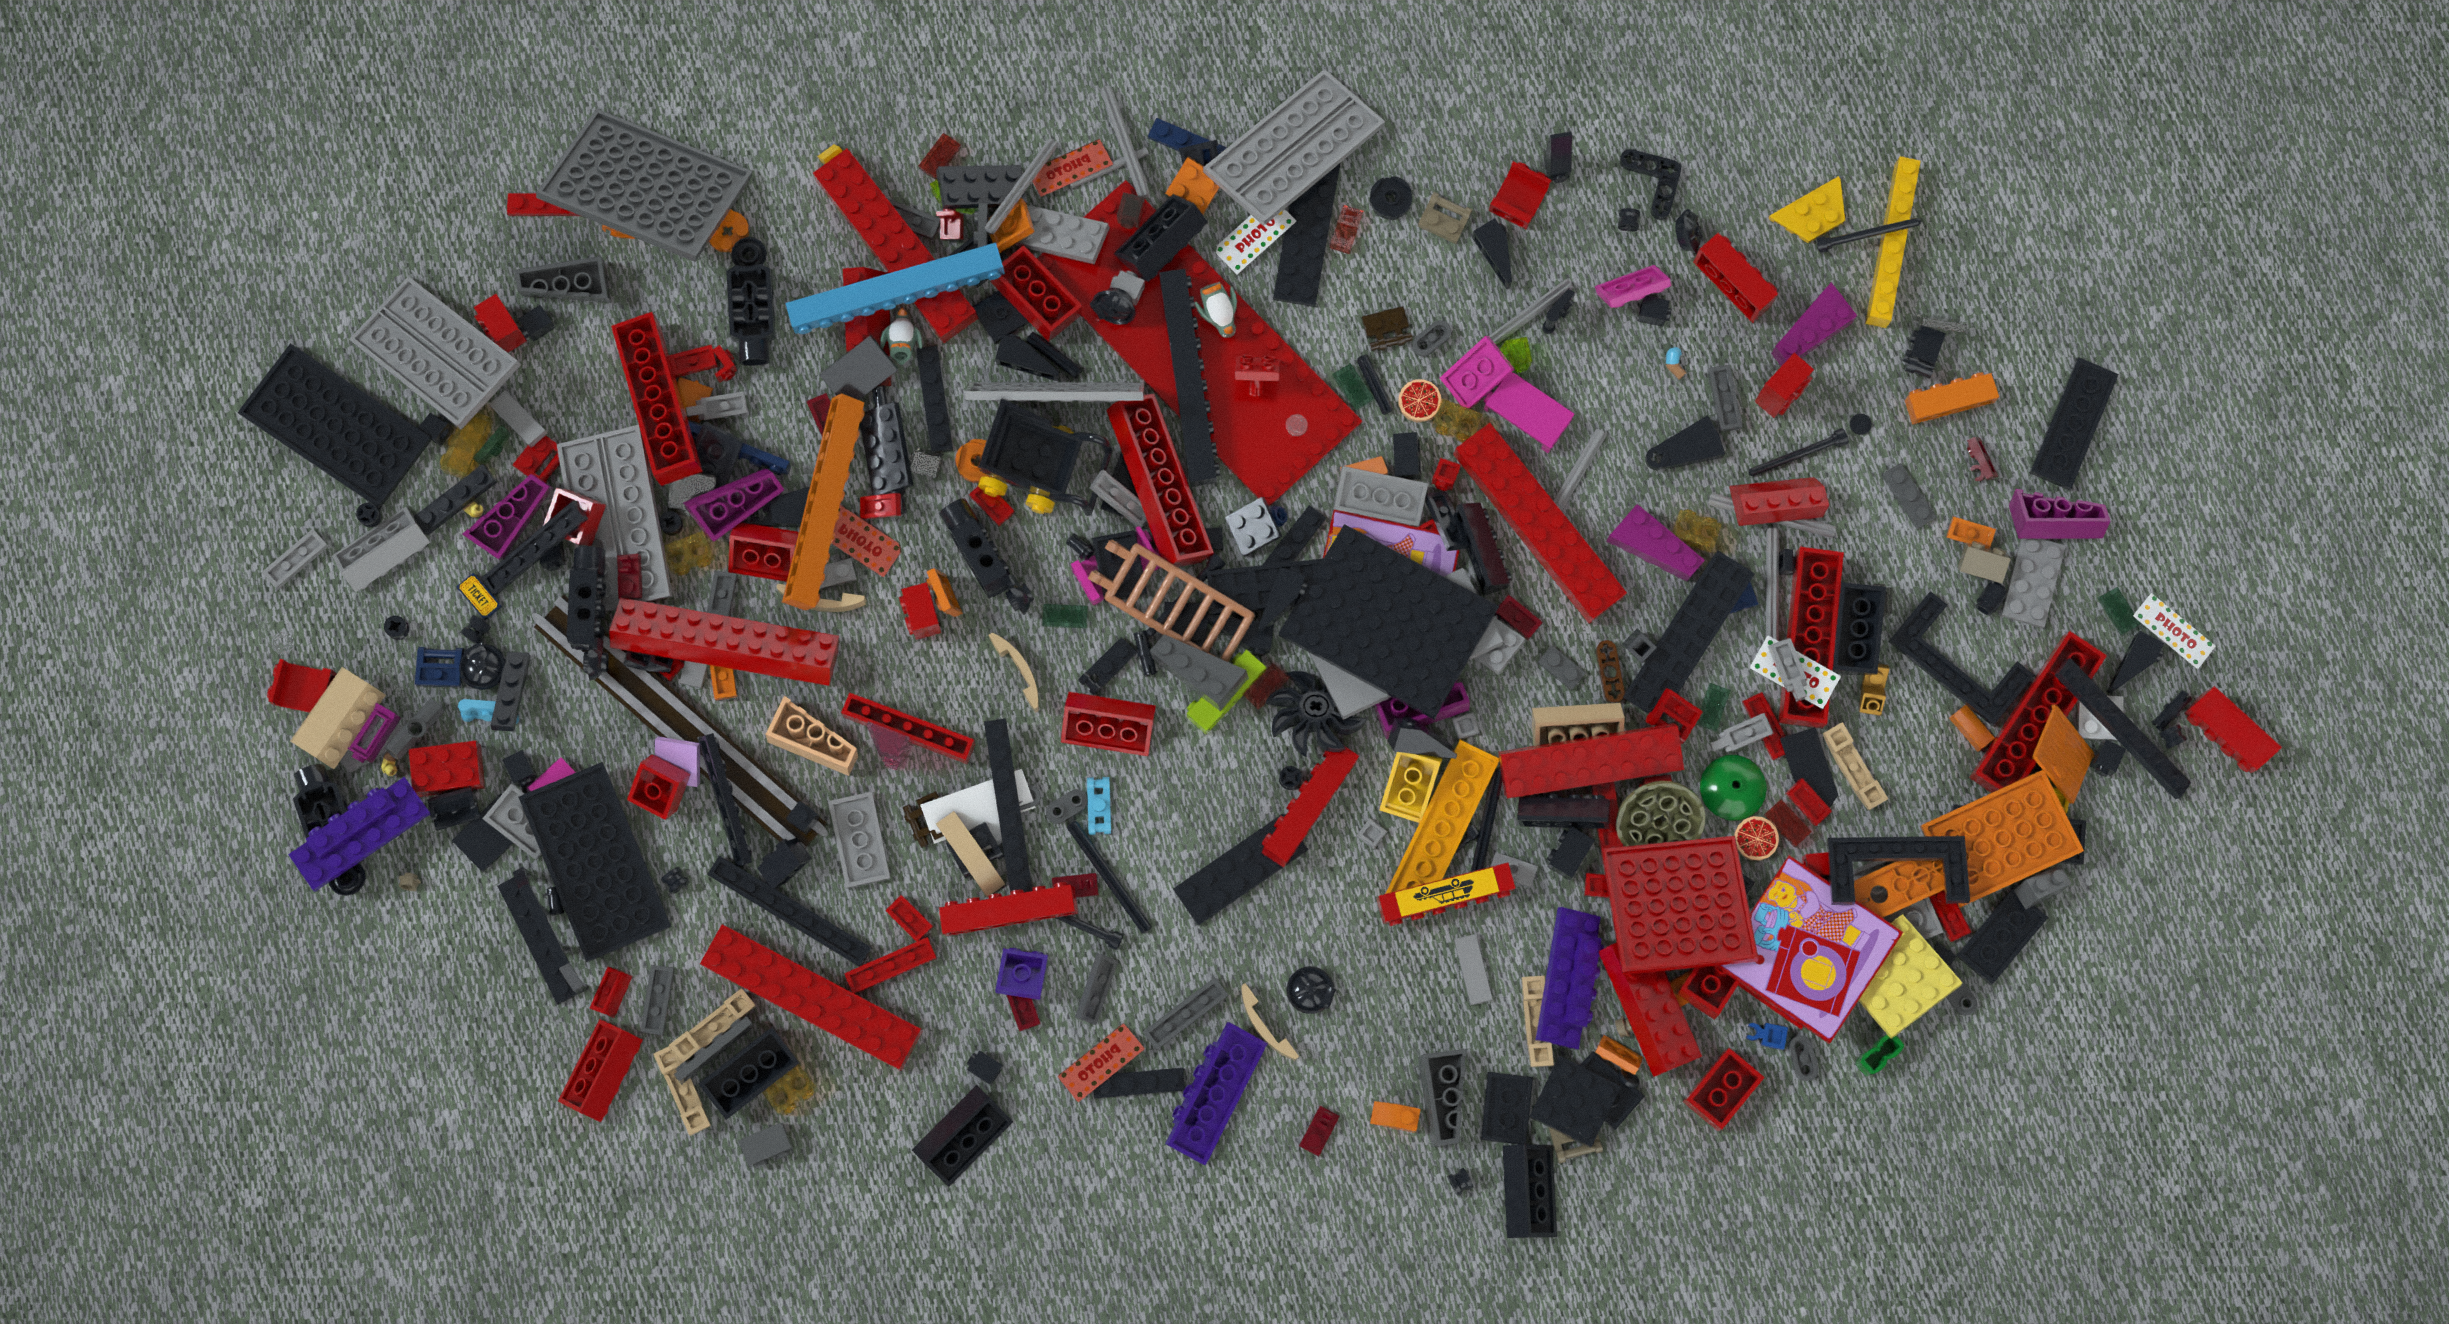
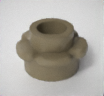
M408 872L398 878L400 880L399 887L407 891H416L421 881L417 879L418 876L416 874Z
M1622 1015L1621 1019L1615 1020L1617 1031L1620 1037H1630L1633 1031L1628 1019H1625Z

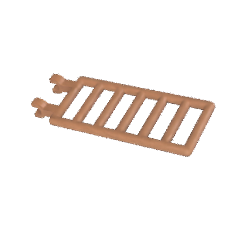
M1113 539L1109 540L1105 549L1125 559L1113 581L1097 570L1092 571L1088 577L1092 582L1107 589L1104 596L1105 600L1149 627L1154 628L1162 635L1165 634L1210 655H1213L1209 653L1232 611H1235L1243 616L1244 619L1220 658L1229 662L1255 617L1254 613L1140 544L1136 543L1132 546L1131 550H1128ZM1139 554L1148 559L1149 563L1129 598L1124 602L1116 597L1115 594ZM1158 565L1168 571V574L1144 614L1134 608V605ZM1178 577L1185 581L1187 585L1163 625L1154 620L1153 616L1174 579ZM1196 588L1205 593L1206 596L1185 633L1181 636L1171 629L1193 590ZM1215 599L1225 605L1203 646L1199 647L1190 640Z

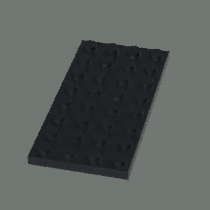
M291 343L237 412L240 416L366 501L374 504L378 509L383 506L431 442L430 436Z
M603 762L518 796L587 963L672 927Z

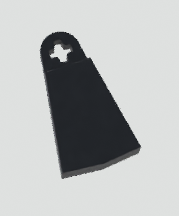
M1707 415L1651 448L1645 456V462L1652 470L1672 469L1723 458L1725 451L1720 436ZM1653 454L1662 457L1659 461L1660 463L1651 460L1654 456Z
M810 487L774 497L750 515L751 521L755 525L766 527H800ZM759 510L767 513V516H764L762 521L759 520V517H755V515L759 514Z

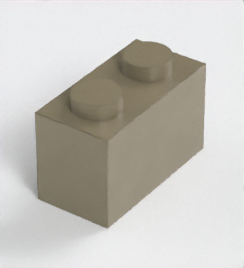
M1973 541L1972 544L1966 542L1958 569L1964 573L2003 583L2011 558L2006 554L2007 551L2001 548L1994 547L1991 550L1985 548V544Z

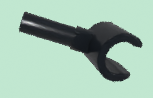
M1474 825L1466 829L1465 834L1467 837L1459 843L1456 853L1467 843L1478 837L1479 832Z

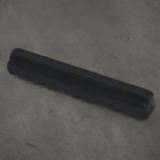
M1030 333L1027 337V342L1073 378H1077L1080 375L1081 367L1037 333Z
M1368 355L1360 356L1357 358V363L1382 414L1386 415L1392 412L1393 406Z

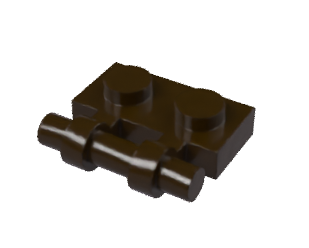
M1403 306L1362 316L1361 318L1367 339L1376 337L1377 340L1369 343L1371 351L1387 350L1386 347L1394 345L1403 346L1406 342L1413 341L1411 332L1403 334L1401 331L1409 328ZM1395 333V337L1387 339L1383 337V334Z
M936 791L916 800L919 809L913 811L910 804L902 808L905 813V821L910 824L914 832L912 836L915 841H918L921 848L929 845L926 836L930 835V832L934 840L944 837L942 833L936 834L935 830L929 831L928 827L922 829L917 820L921 816L924 817L920 805L939 798Z

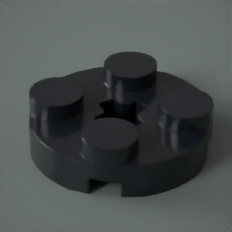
M1391 176V178H1381L1375 182L1370 191V206L1378 216L1384 219L1396 220L1409 211L1412 205V193L1409 184L1405 180ZM1392 193L1395 194L1396 201L1388 202L1385 196H1390Z

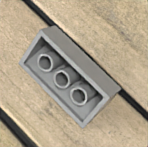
M404 507L332 555L342 576L353 590L357 592L360 589L367 588L376 578L386 575L397 564L404 563L415 552L422 551L430 541L408 508Z

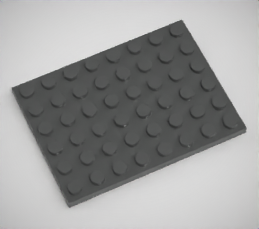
M596 108L536 192V198L696 262L752 178V171Z

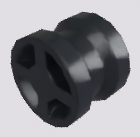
M1633 208L1619 210V217L1621 219L1618 222V229L1631 232L1639 230L1638 219L1640 218V211Z
M363 503L356 511L357 519L368 528L377 526L382 520L381 511L372 503Z
M672 511L661 515L659 523L663 532L669 536L680 534L683 529V521L679 515Z
M393 615L386 619L384 630L388 636L394 640H402L408 636L410 627L402 617Z
M2180 724L2159 733L2160 737L2165 739L2167 749L2187 741L2186 736L2181 733Z
M1286 766L1279 775L1280 785L1286 790L1296 789L1301 782V772L1294 766Z
M680 867L670 870L661 878V881L668 885L671 894L677 893L690 882L687 877L682 875Z
M1464 1168L1459 1169L1455 1175L1450 1174L1447 1176L1457 1196L1461 1195L1465 1189L1470 1190L1474 1188Z

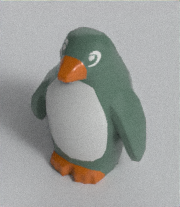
M1220 282L1205 286L1200 290L1204 309L1195 302L1199 314L1207 322L1214 325L1223 338L1234 336L1236 333L1234 315L1237 299L1233 287H1230L1231 296L1229 297Z
M900 308L895 314L892 324L883 331L880 347L883 348L888 341L890 356L900 365L905 364L911 358L916 341L919 348H922L921 333L912 324V318L904 308Z

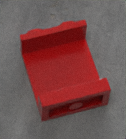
M1513 161L1510 171L1496 197L1490 203L1488 211L1527 230L1550 186L1551 179L1542 172L1536 173L1530 170L1524 163Z
M279 659V663L275 665L273 670V684L268 688V702L274 706L310 713L337 673L332 669L323 668L319 670L291 664L284 659Z

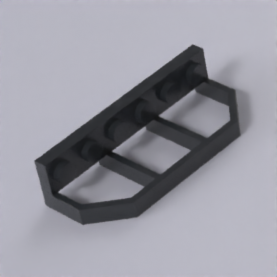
M521 867L513 872V878L497 887L557 1005L589 988L580 980L564 953L568 950L567 945L557 939L546 916L550 915V911L539 904L528 880V876L531 875L526 868Z

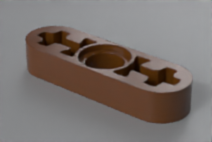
M1604 640L1596 647L1603 695L1608 703H1619L1623 699L1625 691L1617 649L1612 641ZM1604 645H1607V648L1612 651L1608 655L1609 662L1602 664V661L1606 660V655L1601 653L1600 650L1603 649ZM1606 667H1613L1616 670V676L1613 678L1606 677L1604 674ZM1618 680V683L1614 684V688L1620 694L1614 699L1612 695L1609 696L1608 694L1612 690L1611 684L1606 685V682L1612 683Z

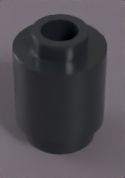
M1998 582L1988 583L1977 599L1976 608L1988 616L1995 613L2007 596L2005 587Z

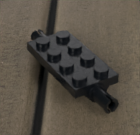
M876 387V390L875 388L872 389L875 407L864 412V417L860 422L872 495L901 494V515H903V512L904 514L907 513L904 498L906 488L914 485L898 402L887 403L885 387Z

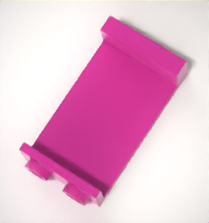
M1511 372L1497 385L1498 388L1494 393L1492 391L1488 393L1483 401L1486 403L1484 410L1486 412L1489 409L1493 410L1543 444L1541 449L1549 453L1575 414Z
M1140 526L1136 527L1138 544L1160 556L1158 549L1152 548L1150 544L1152 539L1147 530L1142 531ZM1095 555L1081 563L1079 560L1071 563V569L1092 605L1104 600L1101 585L1088 579L1092 571H1098ZM1140 555L1144 571L1149 560ZM1157 565L1154 571L1160 569L1161 567Z

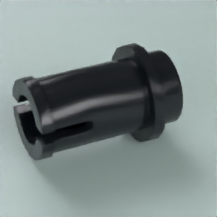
M1075 533L1066 541V544L1079 554L1080 559L1088 560L1094 554L1093 546L1091 544L1087 545Z
M547 888L545 896H548L550 916L564 914L563 905L556 888Z

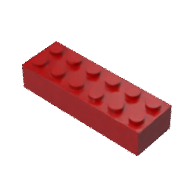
M1617 943L1600 950L1598 953L1653 1077L1702 1057L1665 971L1622 975Z

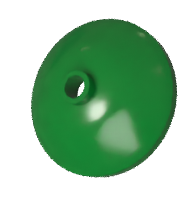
M1725 755L1719 757L1706 767L1701 776L1700 794L1704 804L1714 815L1725 820L1739 821L1752 816L1760 809L1766 797L1767 786L1762 771L1753 761L1743 756ZM1732 782H1737L1739 788H1733Z

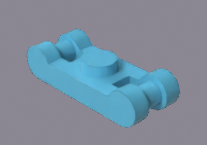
M463 699L458 703V708L465 722H470L473 719L491 721L496 701ZM519 715L517 716L516 724L519 722Z
M1094 777L1087 778L1089 835H1096V832L1111 834L1109 777H1103V779L1094 780ZM1094 788H1103V794L1094 795ZM1104 817V823L1095 824V818Z

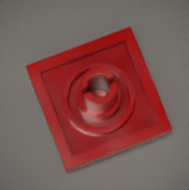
M1251 355L1236 357L1235 380H1250L1249 394L1255 396V389L1257 387V396H1262L1264 394L1263 381H1279V359L1269 355L1262 358H1253Z

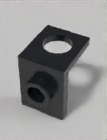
M429 413L418 427L419 430L430 436L431 440L440 447L454 431L447 421L443 422L432 413Z

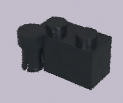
M1922 324L1917 331L1913 330L1909 342L1912 343L1911 349L1905 351L1902 359L1903 362H1906L1903 368L1905 369L1904 371L1911 374L1916 373L1930 379L1946 333Z

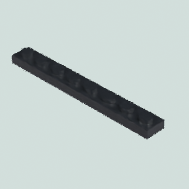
M2071 658L2064 660L2054 674L2058 680L2175 800L2181 798L2191 782Z
M1004 718L984 721L1010 892L1014 890H1024V893L1033 891L1007 720Z
M718 856L707 874L858 967L862 966L872 950V947L776 889H772L766 883L721 856Z

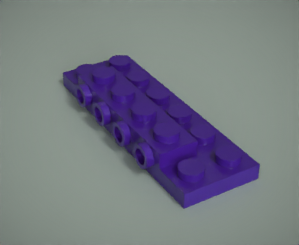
M405 777L387 789H384V787L380 790L379 788L372 789L367 793L368 798L362 802L354 801L347 807V812L342 815L339 813L333 815L328 819L329 824L323 828L318 826L308 833L309 837L306 838L307 842L288 854L314 892L430 815V812Z
M1558 907L1535 1040L1570 1049H1579L1582 1027H1587V1024L1592 1021L1593 1012L1590 1010L1591 1001L1595 1000L1597 994L1594 982L1600 975V967L1597 966L1598 958L1600 957L1598 952L1604 949L1603 944H1601L1602 938H1598L1600 916Z
M1227 1022L1218 1041H1214L1213 1044H1209L1205 1048L1203 1055L1206 1058L1202 1065L1199 1064L1193 1072L1195 1079L1192 1085L1189 1084L1184 1089L1183 1097L1185 1099L1182 1105H1177L1172 1113L1174 1118L1172 1123L1175 1125L1165 1144L1206 1166L1268 1043Z

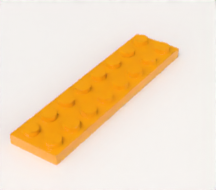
M1462 740L1459 741L1455 749L1457 757L1456 759H1450L1385 894L1443 879L1498 765L1499 758Z

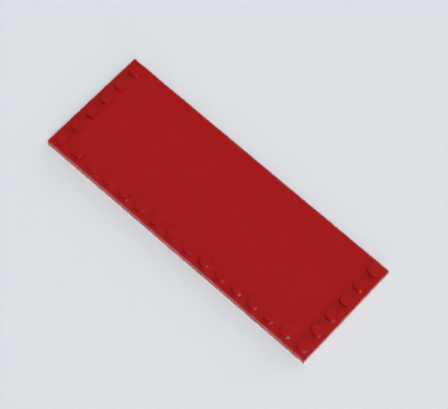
M1125 180L1083 217L1108 223L1109 225L1108 233L1095 264L1044 252L1037 259L1081 303V317L1180 418L1159 272L1185 269L1186 276L1190 275L1192 288L1188 289L1189 296H1193L1194 303L1197 302L1203 309L1200 293L1202 288L1220 282L1230 297L1231 286L1187 244L1185 248L1181 249L1173 257L1170 263L1166 264L1158 272L1155 278L1149 282L1145 281V288L1137 305H1133L1136 316L1132 322L1120 325L1099 319L1090 306L1093 297L1098 292L1106 291L1110 288L1113 277L1118 276L1120 271H1131L1114 253L1156 212L1145 199L1138 198L1136 190ZM1235 291L1237 299L1234 315L1236 333L1230 338H1223L1214 325L1201 317L1196 306L1195 309H1191L1192 317H1197L1198 330H1194L1195 338L1200 337L1201 343L1198 358H1203L1204 371L1201 372V378L1206 379L1208 392H1204V398L1209 400L1211 413H1207L1208 421L1213 423L1214 434H1210L1211 442L1216 443V456L1258 499L1264 497L1270 507L1362 423V420ZM1251 355L1253 358H1262L1269 355L1278 358L1279 381H1263L1264 394L1257 396L1258 388L1256 387L1255 396L1250 395V380H1235L1236 357Z

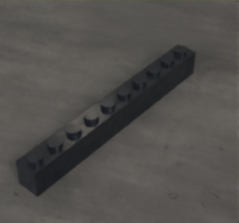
M1185 269L1159 272L1190 486L1217 483L1216 476H1220L1219 463H1214L1213 455H1217L1216 443L1211 442L1210 434H1214L1212 421H1208L1207 413H1211L1209 400L1204 398V392H1208L1206 379L1201 378V372L1204 371L1203 358H1198L1201 343L1200 337L1195 338L1194 330H1198L1197 317H1192L1191 309H1195L1194 297L1189 296L1188 291L1189 288H1192L1190 275L1186 276Z

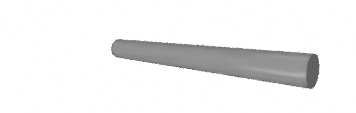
M1146 147L1135 151L1138 160L1149 155ZM1122 157L1112 161L1113 165L1069 184L1070 188H1075L1127 165L1125 158Z

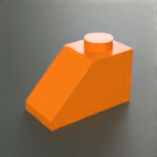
M1374 1101L1370 1124L1415 1133L1421 1109Z

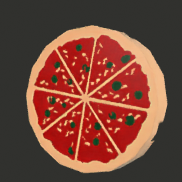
M1424 379L1408 382L1401 389L1398 397L1400 411L1408 420L1414 422H1425L1433 419L1441 407V394L1438 388L1432 382Z
M1753 816L1743 820L1734 832L1738 852L1750 861L1767 859L1776 851L1779 844V835L1776 827L1763 817Z

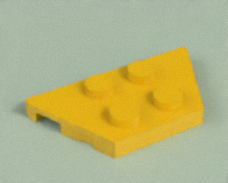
M1840 177L1834 178L1771 214L1769 220L1785 227V230L1798 235L1800 239L1807 243L1845 222Z

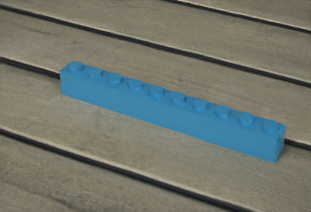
M993 243L785 304L795 334H807L814 328H827L839 321L848 322L859 315L869 316L880 309L890 310L901 303H914L918 298H932L937 296L939 292L956 291L960 286H973L985 279L994 280L1001 277L1005 272L997 244Z

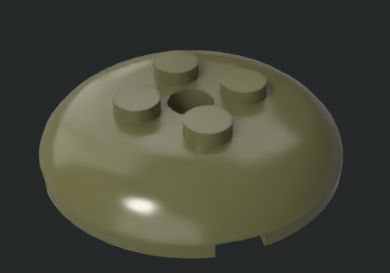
M1655 781L1635 789L1622 802L1616 817L1617 835L1624 846L1695 840L1701 837L1705 826V810L1699 797L1690 788L1673 781Z

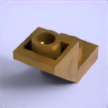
M1879 664L1877 675H1863L1859 712L1881 716L1886 699L1884 688L1889 673V665Z

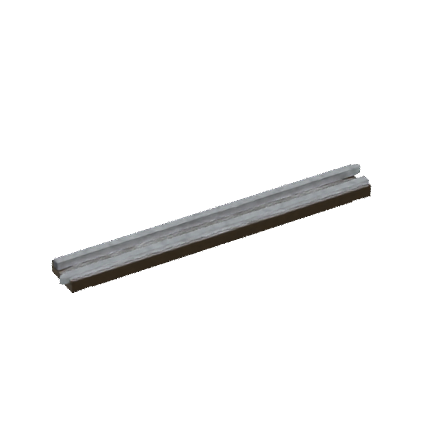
M563 595L554 602L556 606L544 618L537 613L532 614L533 620L537 623L534 628L583 670L584 652H588V650L572 649L567 641L568 597ZM604 630L603 653H608V672L602 673L594 681L659 737L699 743L698 737L714 733L720 744L719 753L721 759L726 764L725 773L727 780L732 784L734 802L779 842L783 839L791 840L797 837L806 849L818 834L825 837L828 835L825 829L827 823L822 818L818 820L807 836L791 825L786 818L801 800L653 671H645L623 665L626 650L610 648V636ZM700 748V773L710 781Z

